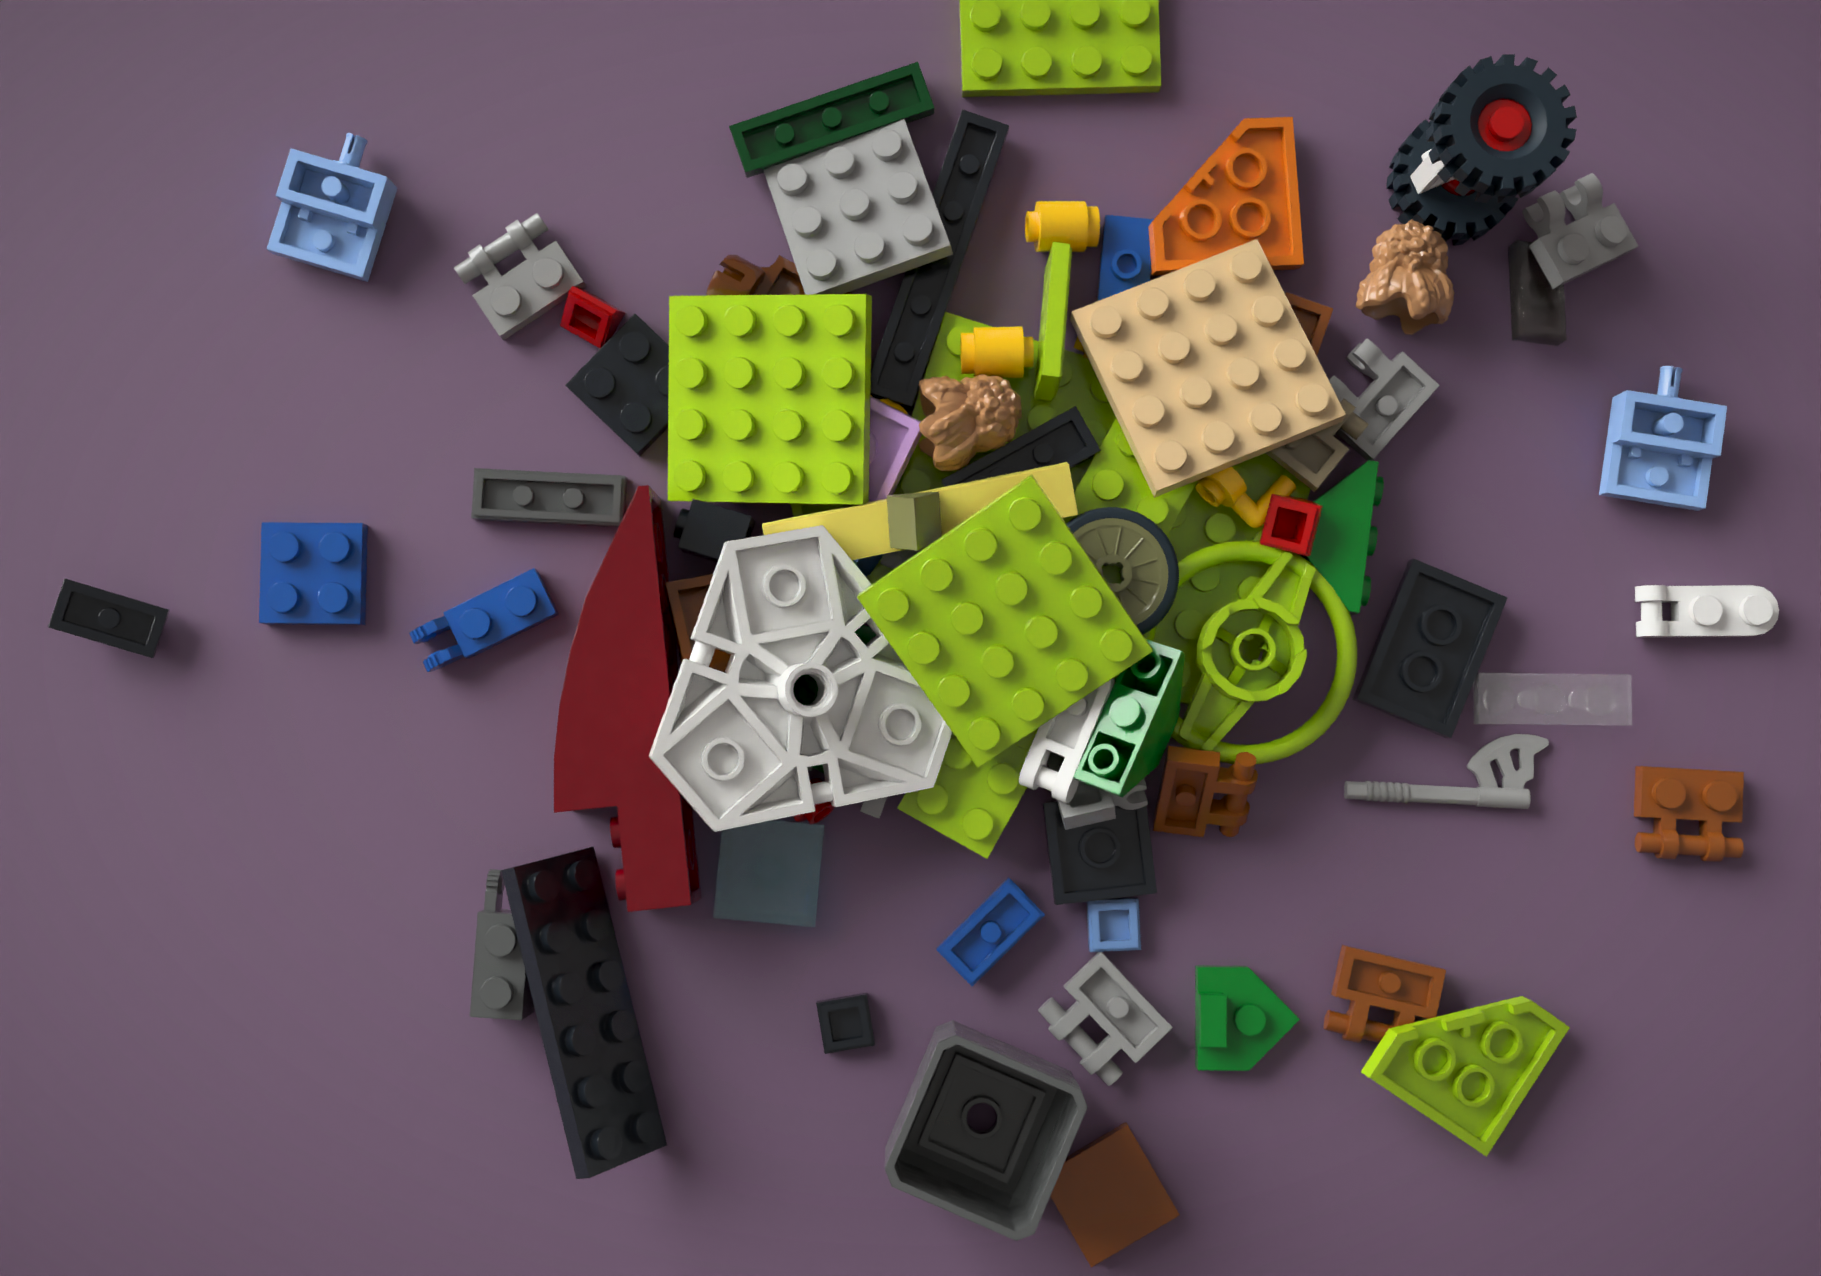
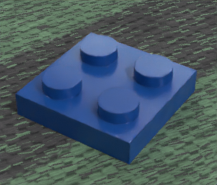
M262 522L259 623L366 625L368 525L364 523Z

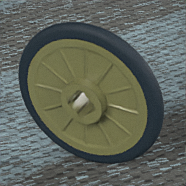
M1118 507L1093 509L1067 523L1068 527L1102 576L1103 570L1101 567L1103 565L1105 567L1117 565L1121 569L1119 571L1121 583H1109V586L1142 634L1149 632L1157 626L1173 605L1179 584L1177 556L1163 530L1144 515Z

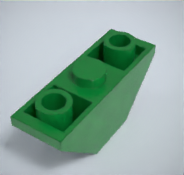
M1368 460L1313 501L1322 505L1323 508L1311 555L1308 557L1298 554L1311 562L1328 581L1351 616L1360 613V607L1367 605L1371 592V577L1365 576L1367 556H1373L1377 543V527L1371 526L1373 506H1379L1384 488L1383 477L1377 476L1379 464L1377 461Z
M1150 640L1147 641L1151 645L1153 652L1118 675L1073 776L1076 781L1122 798L1159 765L1179 719L1185 654L1181 650Z

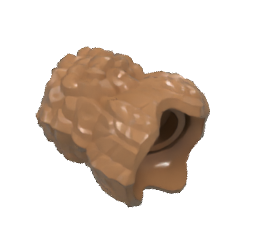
M1411 219L1406 224H1394L1391 229L1376 238L1377 244L1372 248L1374 259L1369 264L1371 273L1359 284L1356 308L1361 310L1362 314L1375 320L1388 315L1398 316L1401 321L1402 330L1406 335H1413L1430 324H1443L1446 322L1451 313L1455 292L1453 290V283L1446 274V269L1448 268V246L1445 240L1441 238L1439 232L1433 231L1434 228L1431 226H1424L1422 223Z
M981 374L974 378L965 377L960 382L956 379H950L948 376L931 377L930 379L919 381L920 401L923 413L926 416L919 423V429L926 438L922 439L918 444L923 453L933 458L935 468L941 471L960 470L963 466L969 464L970 459L975 456L976 452L998 449L1014 438L1019 423L1018 419L1022 417L1021 396L1011 389L1008 380L995 375L987 376Z

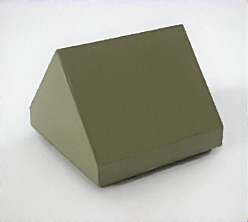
M939 491L886 495L890 548L919 551L942 537Z

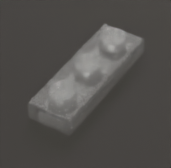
M1477 673L1473 683L1474 724L1632 725L1631 675Z

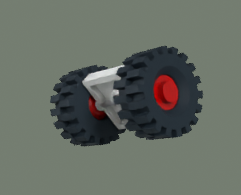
M1503 54L1495 64H1493L1492 56L1479 60L1473 69L1470 65L1464 69L1440 96L1438 103L1431 111L1430 121L1428 122L1425 119L1398 148L1399 151L1392 158L1389 168L1393 169V171L1387 177V189L1394 188V193L1388 200L1392 209L1401 207L1403 213L1397 218L1399 222L1406 224L1411 219L1418 221L1424 226L1433 227V231L1439 232L1445 242L1452 239L1453 246L1463 245L1470 238L1475 241L1482 237L1506 217L1505 215L1513 209L1518 201V198L1515 197L1516 195H1519L1520 198L1528 195L1549 178L1569 155L1570 151L1566 148L1575 141L1577 130L1568 128V125L1577 118L1575 106L1567 108L1563 106V102L1571 95L1565 84L1557 90L1550 84L1557 74L1549 67L1542 75L1536 73L1533 70L1538 61L1526 57L1519 66L1514 65L1515 54Z

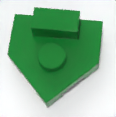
M1195 965V1068L1197 1070L1249 1071L1300 1019L1249 967Z

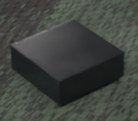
M867 992L816 1002L825 1054L875 1045Z

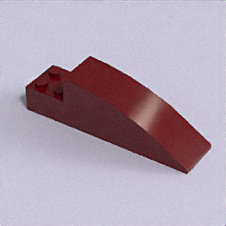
M649 485L637 487L586 595L569 653L559 704L554 752V813L617 806L618 816L611 817L610 832L613 847L621 848L623 869H616L615 882L618 900H626L627 912L687 906L702 898L693 808L649 758L654 739L679 673L675 634L664 591L665 583L669 582L662 503L661 498Z

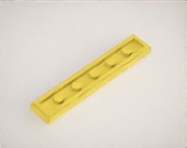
M1068 462L916 492L939 491L942 536L1031 474L1062 518L1078 515ZM887 498L867 502L864 505H851L762 524L764 535L823 525L851 560L905 550L890 548Z

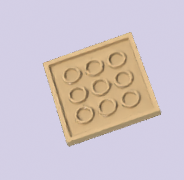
M1257 239L1071 312L1070 321L1154 498L1341 423L1346 416Z

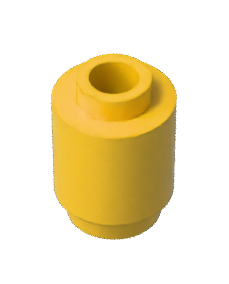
M1037 201L1034 211L1026 212L1025 238L1026 242H1034L1036 252H1050L1053 242L1070 244L1072 252H1085L1086 247H1097L1100 215L1097 206H1087L1085 201Z
M1022 326L973 327V333H961V374H974V377L984 374L1002 378H1023L1024 367H1033V336L1024 337Z

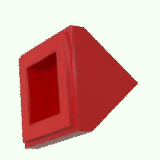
M572 286L568 293L560 326L601 349L613 336L625 312L582 288Z
M1271 494L1259 544L1309 557L1323 506L1303 498Z

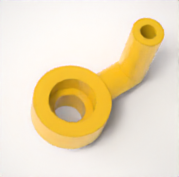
M1233 467L1199 479L1197 481L1198 484L1195 486L1198 494L1207 503L1218 507L1220 504L1231 507L1252 528H1259L1265 523L1271 494L1290 496L1296 490L1295 483L1287 476L1281 475L1255 503L1245 493L1247 491L1246 483Z

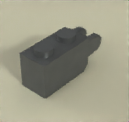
M490 869L486 879L484 910L479 911L477 914L470 1017L523 1020L533 1013L534 1003L511 910L502 909L505 885L501 870Z

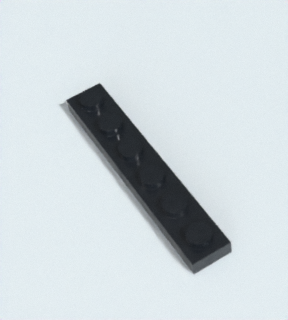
M963 109L961 111L932 194L953 255L905 272L871 369L870 395L881 400L889 399L910 410L913 408L920 388L918 386L919 381L923 379L944 314L951 299L1009 131V125Z

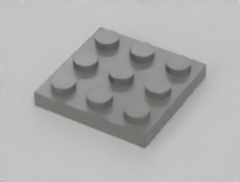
M904 119L763 170L805 295L844 294L953 255L949 239Z

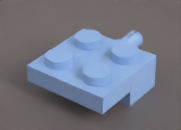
M347 133L339 161L290 149L276 193V197L282 202L267 246L269 252L277 256L368 282L398 188L387 176L359 168L365 146L368 143L365 138L358 135L355 137L353 134Z
M1674 366L1660 367L1657 395L1626 390L1612 397L1599 495L1695 511L1706 509L1712 459L1721 456L1727 406L1679 398L1680 379L1683 369L1680 367L1673 369Z

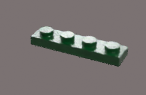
M915 62L733 124L729 128L745 175L749 178L764 173V169L904 119L907 124L934 114V105L919 63Z

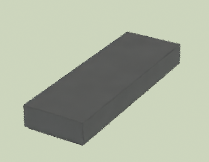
M474 468L471 518L480 521L619 527L626 512L627 477L621 475Z

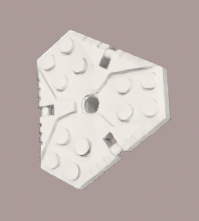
M823 525L732 540L724 543L696 626L690 638L696 641L690 659H683L665 713L654 739L649 758L714 832L815 812V804L831 802L832 806L839 807L933 788L952 731L858 600V594L872 584ZM865 622L876 633V636L866 645L855 633ZM715 649L731 654L725 673L709 667ZM805 674L813 677L818 686L817 697L808 705L799 703L793 692L795 681ZM822 764L825 781L810 784L807 767Z

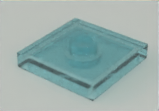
M771 820L722 830L713 918L815 927L825 825Z

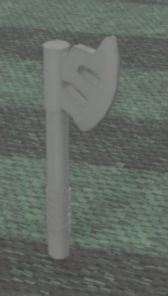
M1513 734L1500 737L1484 745L1472 756L1467 764V769L1476 776L1479 787L1477 786L1476 788L1400 784L1399 782L1345 781L1344 798L1372 800L1374 802L1379 800L1380 802L1394 801L1395 803L1419 802L1528 809L1531 795L1529 789H1524V785L1527 781L1534 778V755L1549 745V741L1536 735ZM1513 749L1518 750L1520 768L1517 771L1514 769L1510 756V751ZM1493 760L1496 761L1503 776L1502 788H1498L1490 762Z

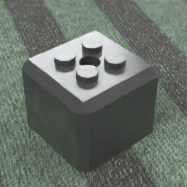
M952 1020L937 1026L885 1146V1171L892 1187L1018 1241L1035 1234L1088 1107L1071 1071ZM986 1103L995 1109L996 1120L989 1129L976 1130L968 1124L967 1113L973 1105Z

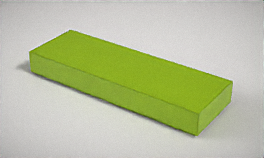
M1052 243L1045 267L1034 399L1052 402V399H1055L1062 379L1072 248L1067 243Z

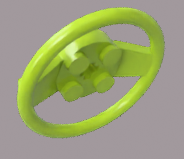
M1243 540L1214 544L1202 548L1178 562V589L1199 572L1222 563L1255 561L1271 565L1246 599H1239L1216 610L1203 625L1197 642L1196 666L1202 673V676L1183 719L1179 716L1171 735L1173 739L1186 748L1220 752V762L1234 764L1236 755L1241 752L1253 754L1257 760L1256 764L1274 762L1289 757L1314 743L1328 730L1343 710L1350 695L1357 668V639L1350 612L1340 600L1333 587L1314 565L1302 556L1259 544V541ZM1310 588L1323 604L1331 620L1336 639V669L1325 700L1309 720L1281 738L1247 745L1221 741L1253 703L1267 701L1287 692L1301 676L1307 658V649L1304 650V637L1298 625H1300L1299 622ZM1157 626L1143 634L1147 640L1154 642ZM1256 638L1260 642L1257 650L1263 652L1260 661L1253 659L1246 663L1241 657L1243 652L1239 651L1240 643H1246Z

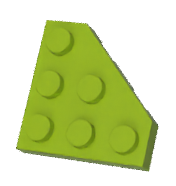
M1523 996L1514 997L1389 1028L1361 1070V1073L1487 1157L1570 1027L1532 1000Z

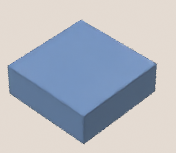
M1113 898L1086 902L1088 946L1090 952L1141 950L1138 898Z

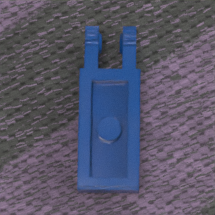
M533 568L443 612L444 616L415 628L409 635L413 643L418 644L428 642L449 629L452 630L458 644L434 652L423 661L427 672H432L463 657L470 659L559 615L538 570Z

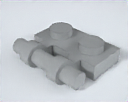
M538 213L522 223L517 219L505 227L508 231L484 248L479 244L467 252L470 256L469 258L454 267L464 284H467L481 274L489 285L472 296L503 341L566 300L572 286L582 289L586 287V284L556 240L540 251L532 240L549 230ZM520 249L527 260L501 275L495 265Z
M1101 951L1063 985L1076 1000L1069 1009L1065 1011L1053 997L1049 998L1038 1009V1012L1050 1024L1048 1030L1058 1041L1064 1039L1082 1058L1080 1064L1090 1075L1096 1073L1108 1086L1117 1081L1123 1073L1111 1060L1121 1048L1137 1063L1173 1028ZM1089 1014L1108 1034L1098 1044L1079 1026Z

